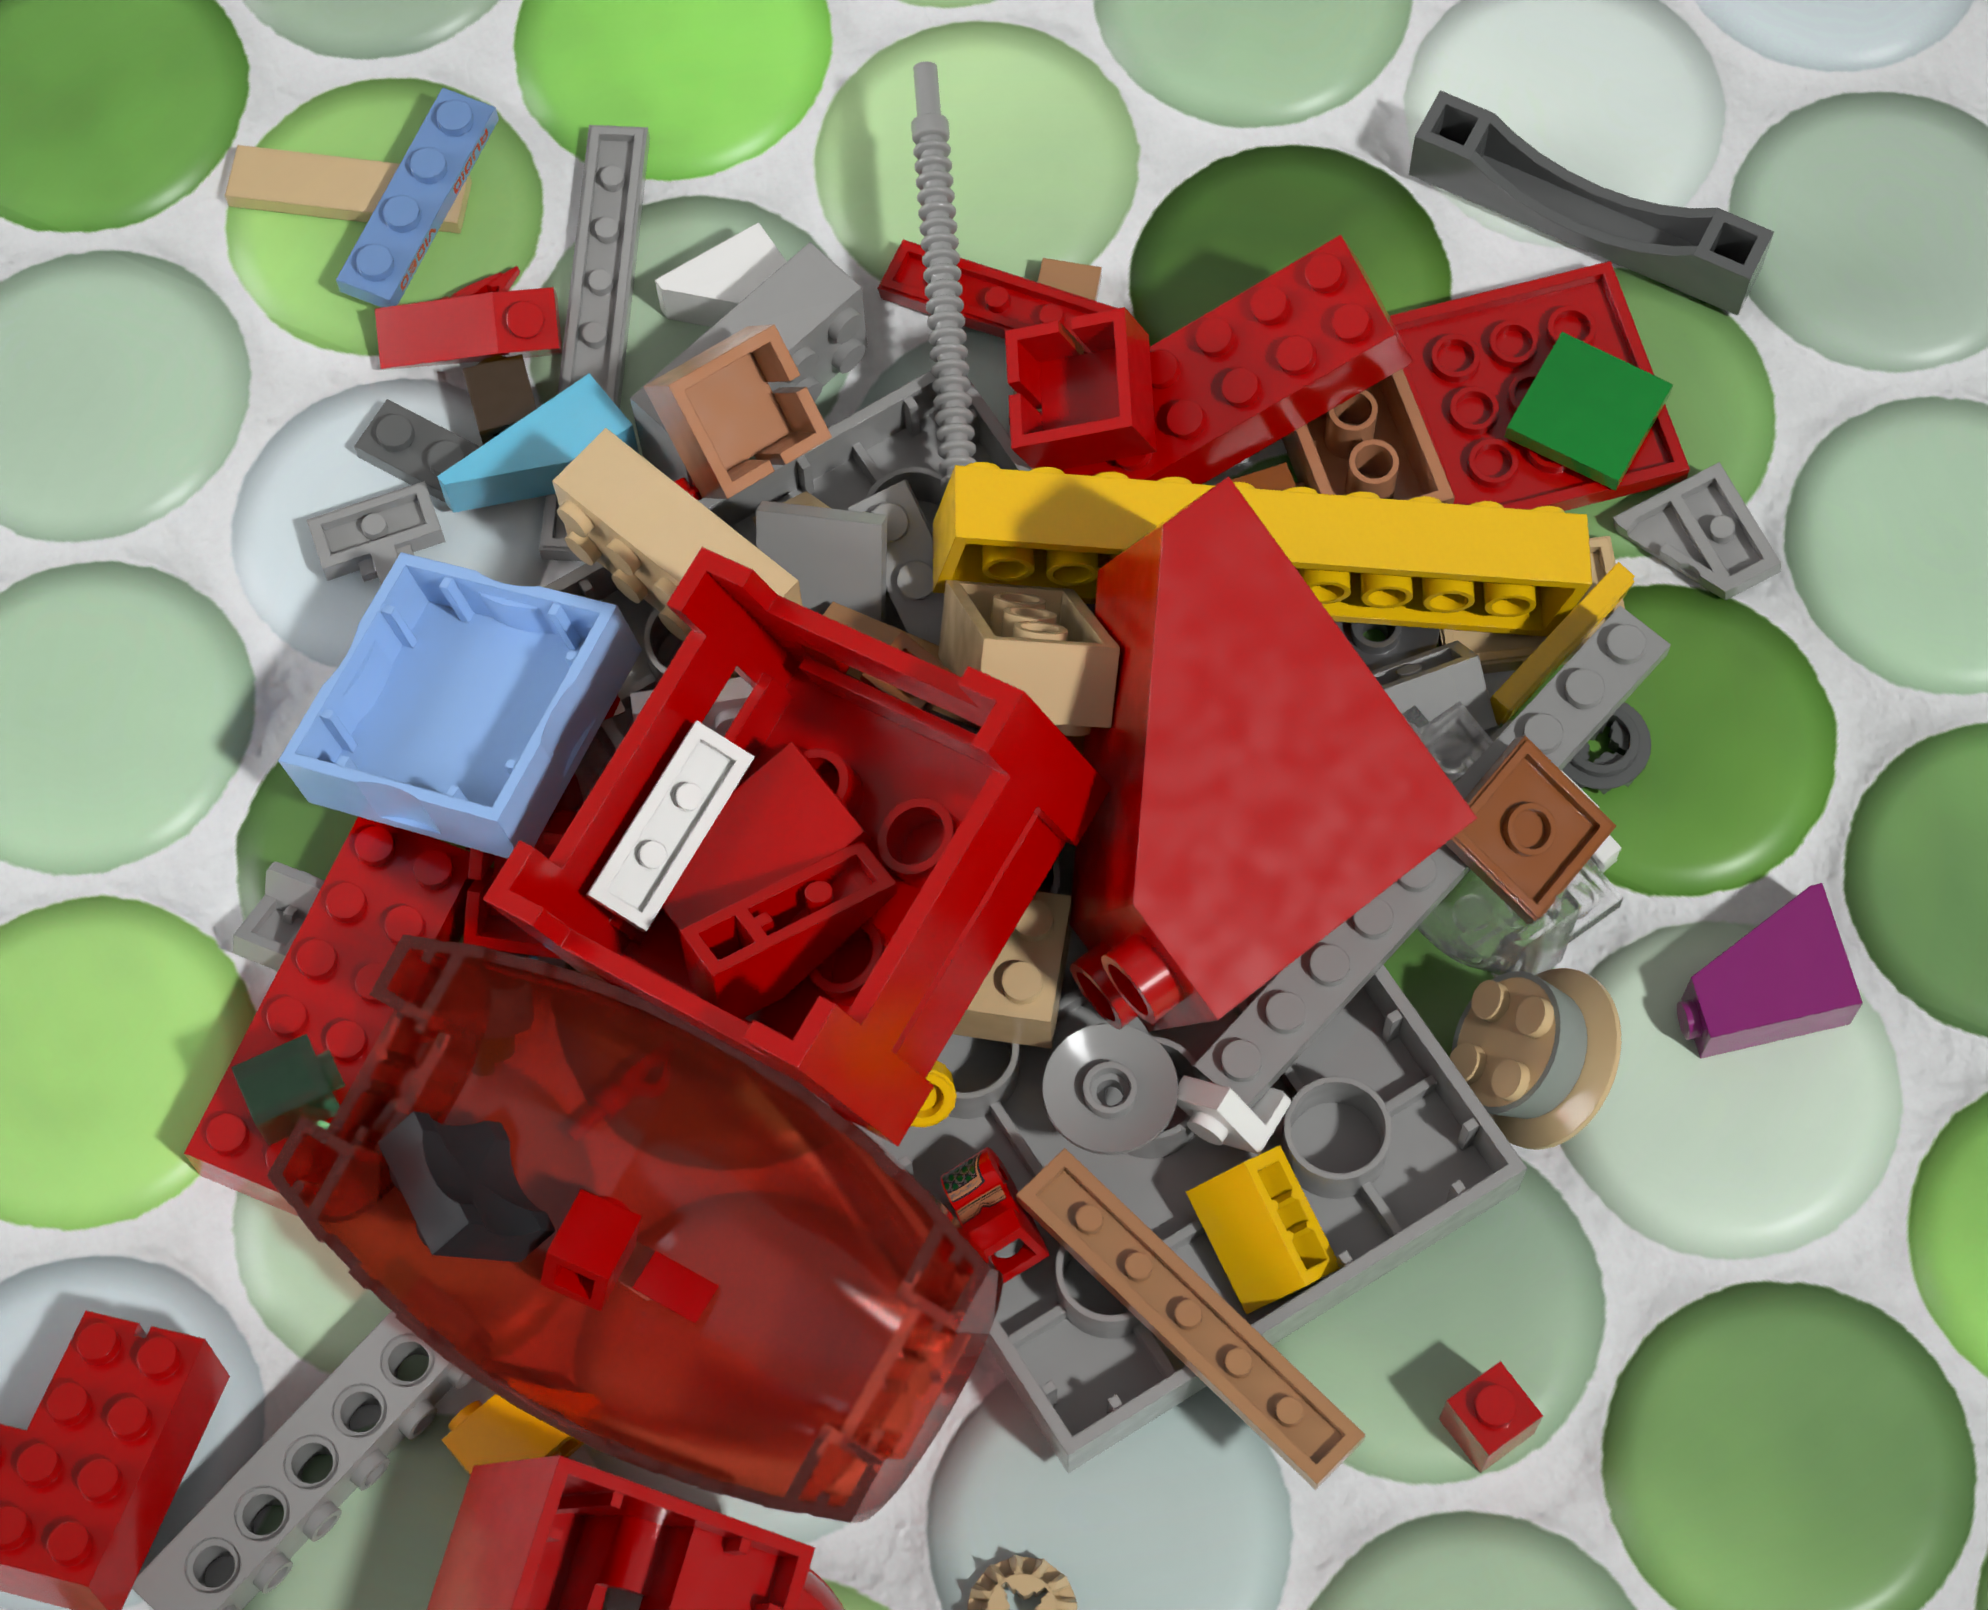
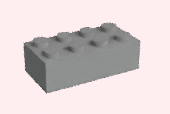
M809 242L648 383L747 326L775 324L800 376L792 381L768 382L772 392L782 387H807L815 402L825 384L839 372L845 374L851 371L861 361L868 346L862 287ZM642 387L630 397L642 455L672 481L686 478L692 487L693 481L644 387Z

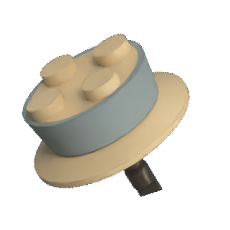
M1556 968L1543 971L1537 975L1525 971L1504 973L1492 980L1482 982L1475 989L1472 999L1458 1022L1449 1058L1509 1143L1532 1150L1555 1147L1574 1137L1589 1124L1602 1107L1611 1090L1618 1070L1621 1053L1619 1015L1615 1003L1606 988L1594 977L1579 970Z

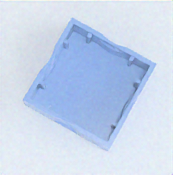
M401 552L359 622L357 632L346 657L333 675L322 685L278 761L309 803L508 859L519 840L532 847L535 846L642 649L617 605L541 586L505 584L492 580L476 570Z

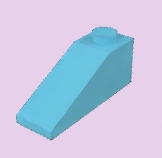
M589 373L438 475L437 478L446 504L453 513L556 494L552 481L605 428L639 454L633 425Z

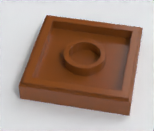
M1520 736L1510 743L1465 797L1464 800L1477 816V819L1445 844L1526 924L1538 923L1615 829L1616 825L1526 736Z

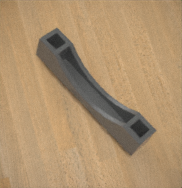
M1441 90L1414 138L1409 175L1737 316L1762 269L1774 234L1772 230L1720 208H1686L1661 205L1632 198L1599 186L1568 171L1538 152L1514 133L1495 113Z

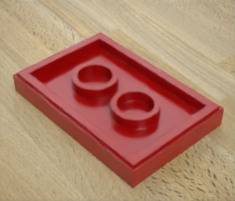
M791 741L731 794L662 905V908L676 927L681 930L860 840H863L868 845L873 839L804 753Z

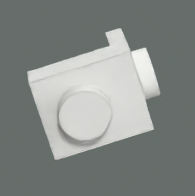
M1185 1075L1178 1084L1177 1105L1190 1116L1187 1126L1192 1132L1209 1143L1215 1145L1223 1144L1258 1155L1264 1149L1291 1104V1099L1282 1090L1270 1088L1250 1109L1230 1087Z

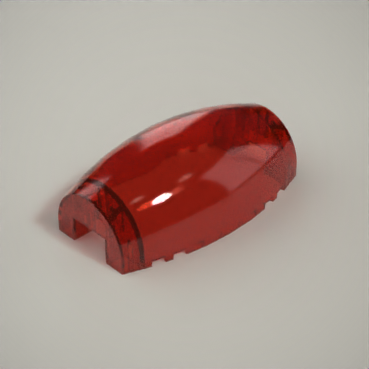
M403 934L369 994L392 1007L394 1011L331 1123L300 1116L267 1174L269 1180L284 1199L295 1209L299 1218L318 1242L326 1243L350 1268L348 1273L364 1289L371 1290L388 1308L397 1314L395 1316L397 1320L445 1360L518 1409L598 1451L655 1474H662L677 1481L696 1486L698 1489L719 1495L731 1496L762 1505L766 1508L793 1513H807L815 1517L849 1523L864 1522L874 1516L894 1496L917 1466L940 1431L966 1385L988 1338L1001 1300L1003 1276L999 1269L945 1205L886 1148L799 1082L655 1006L633 992L570 969L554 966L547 962L527 957L523 958L484 946L443 942L437 939ZM413 1111L429 1113L433 1120L445 1125H469L483 1121L501 1122L510 1139L511 1162L518 1184L523 1193L536 1207L547 1212L556 1232L521 1262L432 1255L429 1248L424 1245L417 1234V1223L403 1194L395 1187L390 1178V1168L378 1143ZM580 1189L596 1196L614 1197L623 1202L630 1211L642 1216L635 1248L601 1312L540 1285L546 1252ZM655 1251L719 1285L696 1324L632 1289Z

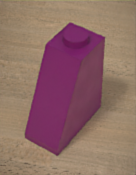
M1823 883L1806 888L1691 977L1681 998L1682 1001L1677 1003V1016L1683 1036L1686 1040L1694 1039L1700 1059L1851 1024L1863 1002Z

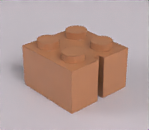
M775 324L747 326L643 386L696 488H698L701 498L729 499L773 473L775 470L772 465H786L832 438L807 387H782L772 392L768 382L792 381L800 376ZM752 456H754L755 459H756V460H747V459L751 458Z

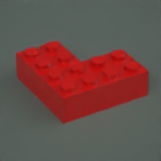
M85 1311L27 1430L0 1424V1591L70 1610H122L230 1378V1375L206 1339L151 1326L146 1334L137 1322Z

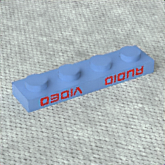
M442 87L336 279L340 292L379 307L397 306L499 120L496 107Z

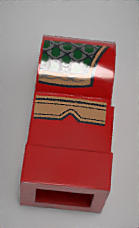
M986 1147L941 1175L943 1189L956 1212L965 1235L961 1237L969 1260L998 1287L1050 1256L1033 1217L1017 1203L1016 1194L1018 1190L1009 1172L991 1148ZM1019 1238L1024 1242L1020 1251L1011 1257L1000 1258L995 1254Z

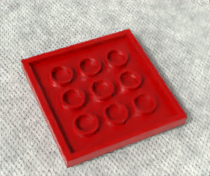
M1611 261L1390 315L1393 324L1414 361L1402 369L1455 497L1453 504L1471 505L1476 502L1492 501L1501 504L1504 508L1532 510L1541 506H1555L1567 511L1682 482L1687 479L1690 468L1665 404L1616 491L1505 438L1509 422L1561 332L1654 375Z

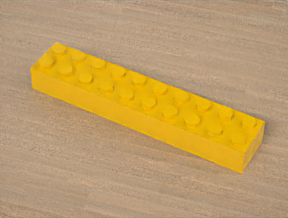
M974 462L966 466L955 465L933 521V593H945L946 580L1069 588L1074 589L1085 604H1095L1098 569L1215 485L1192 484L1188 479L1181 477H1166L1158 481L1129 479L1126 475L1118 472H1103L1094 476L1065 474L1062 470L1053 467H1039L1030 471L1001 469L996 464L989 462ZM1233 482L1336 622L1548 637L1570 614L1592 585L1587 514L1565 513L1563 509L1555 506H1541L1532 510L1504 508L1501 504L1492 501L1460 505L1442 503L1439 499L1429 496L1415 497L1409 500L1383 499L1375 493L1364 491L1344 496L1318 494L1316 490L1309 487H1292L1280 491L1255 489L1249 483Z

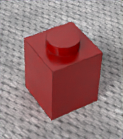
M580 1189L546 1252L540 1285L601 1312L635 1248L642 1216L630 1211L623 1202L614 1197L596 1196Z
M1500 1361L1447 1399L1439 1420L1478 1471L1482 1473L1535 1433L1543 1415Z

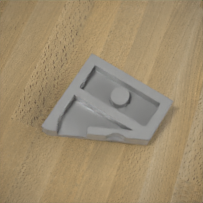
M1720 462L1613 517L1614 527L1619 535L1725 601L1781 572V561Z

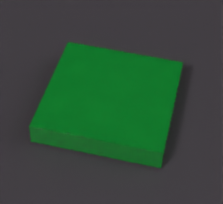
M1561 332L1509 422L1505 438L1616 491L1667 401L1673 384Z

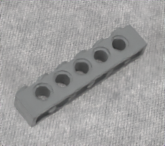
M420 1280L137 1576L132 1589L154 1610H242L259 1591L264 1594L272 1591L288 1575L293 1566L290 1558L308 1539L312 1542L318 1541L333 1528L342 1513L338 1507L358 1487L360 1490H365L381 1477L390 1463V1459L387 1458L388 1454L406 1436L409 1440L414 1439L429 1426L437 1414L435 1405L453 1386L456 1389H461L477 1375L485 1361L482 1355L489 1348L480 1332L423 1280ZM412 1355L429 1357L428 1368L420 1378L410 1382L397 1379L398 1368L406 1358ZM369 1404L381 1407L380 1419L372 1429L365 1432L350 1430V1420L357 1409ZM317 1455L332 1456V1469L325 1479L312 1484L302 1481L303 1468L311 1458ZM268 1506H282L284 1517L278 1529L267 1535H256L254 1533V1521L258 1513ZM220 1557H233L235 1568L231 1578L219 1587H206L205 1573L208 1566Z

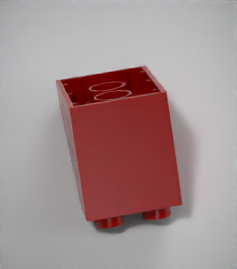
M1229 476L1098 569L1095 617L1120 647L1111 728L1091 727L1090 734L1085 735L1083 757L1111 786V789L1075 850L1070 926L1089 951L1070 965V970L1075 982L1089 1003L1105 1021L1118 1030L1122 1029L1136 1017L1139 1018L1148 1032L1216 1021L1477 819V816Z

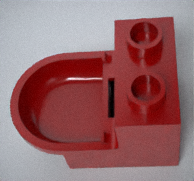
M561 1455L473 1466L427 1610H602L607 1588H616L643 1596L639 1610L845 1609L832 1589L820 1576L810 1569L815 1547Z

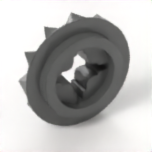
M1625 702L1590 739L1594 741L1599 733H1603L1606 726L1610 727L1608 748L1616 753L1604 752L1599 759L1596 758L1594 763L1588 761L1590 745L1586 743L1562 769L1580 788L1599 789L1604 795L1613 788L1623 785L1629 787L1634 779L1645 769L1651 753L1650 732L1642 716Z

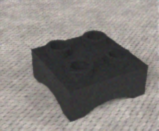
M413 1111L378 1143L390 1168V1178L395 1187L403 1194L417 1223V1234L424 1245L429 1248L432 1255L521 1262L556 1232L547 1212L536 1207L519 1186L511 1162L510 1139L501 1122L483 1121L475 1124L453 1126L436 1122L429 1113Z

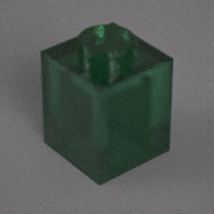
M307 1034L231 1067L255 1126L268 1145L343 1113L335 1091L346 1085L330 1049L318 1054Z

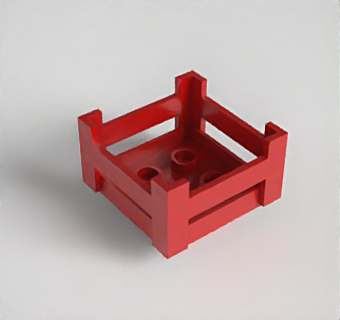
M701 547L666 604L691 628V631L549 859L536 848L519 840L482 900L592 982L640 1008L643 1007L646 1001L654 1004L799 1082L844 1118L899 1146L934 1087L926 1077L1066 842L1074 846L1078 845L1109 793L1111 786L1025 691L970 666L966 668L962 677L957 676L778 595L753 569ZM848 666L982 727L976 735L846 675L849 669ZM734 670L753 690L724 738L754 756L734 791L792 741L804 753L871 836L873 841L867 847L897 883L898 890L897 894L784 998L743 1019H739L700 998L691 986L679 929L662 907L648 930L642 932L585 896L688 730L696 720L701 723L703 722Z

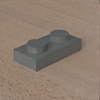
M388 399L354 446L358 458L410 485L425 481L429 494L445 503L446 501L437 476L480 447Z

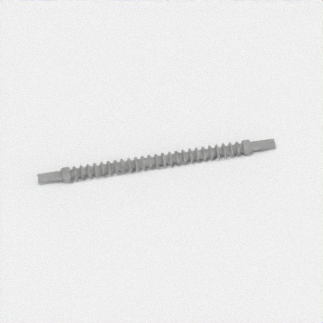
M926 61L917 63L913 67L917 117L911 122L912 141L916 144L913 154L918 159L915 163V171L919 174L916 179V186L921 190L917 195V201L921 205V208L918 210V216L923 221L920 225V233L924 236L921 241V248L926 252L922 257V263L927 267L923 273V278L929 283L925 287V295L930 299L926 304V311L931 315L927 320V326L932 330L928 339L929 343L934 346L930 351V358L936 362L931 367V374L937 378L932 384V389L936 394H939L934 399V406L940 410L935 415V422L941 426L936 432L937 439L942 442L938 447V455L944 459L939 464V471L946 475L941 479L940 486L945 491L955 465L966 466L977 461L972 458L976 453V445L970 441L975 436V430L972 426L968 425L973 421L974 416L967 409L972 404V397L966 393L971 387V382L965 377L969 372V365L966 361H963L968 356V349L962 345L967 340V334L961 329L965 325V317L960 313L964 308V302L959 298L963 292V287L958 282L961 277V270L956 266L960 261V254L955 250L959 245V240L953 235L957 231V223L953 220V217L956 215V208L951 204L955 199V193L950 188L953 185V177L949 173L952 169V162L948 158L951 153V147L947 143L950 138L949 121L945 116L941 115L937 65Z

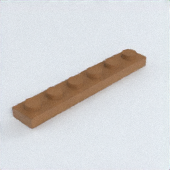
M1066 1148L1054 1157L1016 1194L1017 1203L1315 1490L1364 1441L1366 1435Z

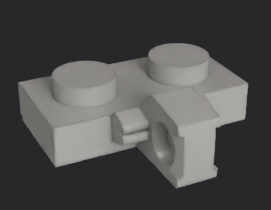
M425 481L307 520L327 581L360 570L364 582L379 577L382 585L401 552L414 555L413 552L446 542Z

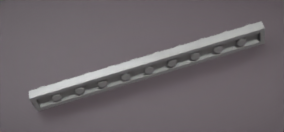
M1619 606L1454 784L1455 788L1465 799L1510 743L1520 736H1526L1562 770L1668 655L1671 644L1622 606ZM1446 844L1441 846L1284 968L1194 1064L1193 1074L1200 1080L1230 1087L1251 1109L1471 869Z

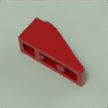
M554 287L490 292L375 308L381 370L481 362L493 356L511 357L522 354L523 358L562 355L558 299Z
M860 840L679 930L689 982L700 998L739 1019H743L784 998L898 893L897 883L863 840Z

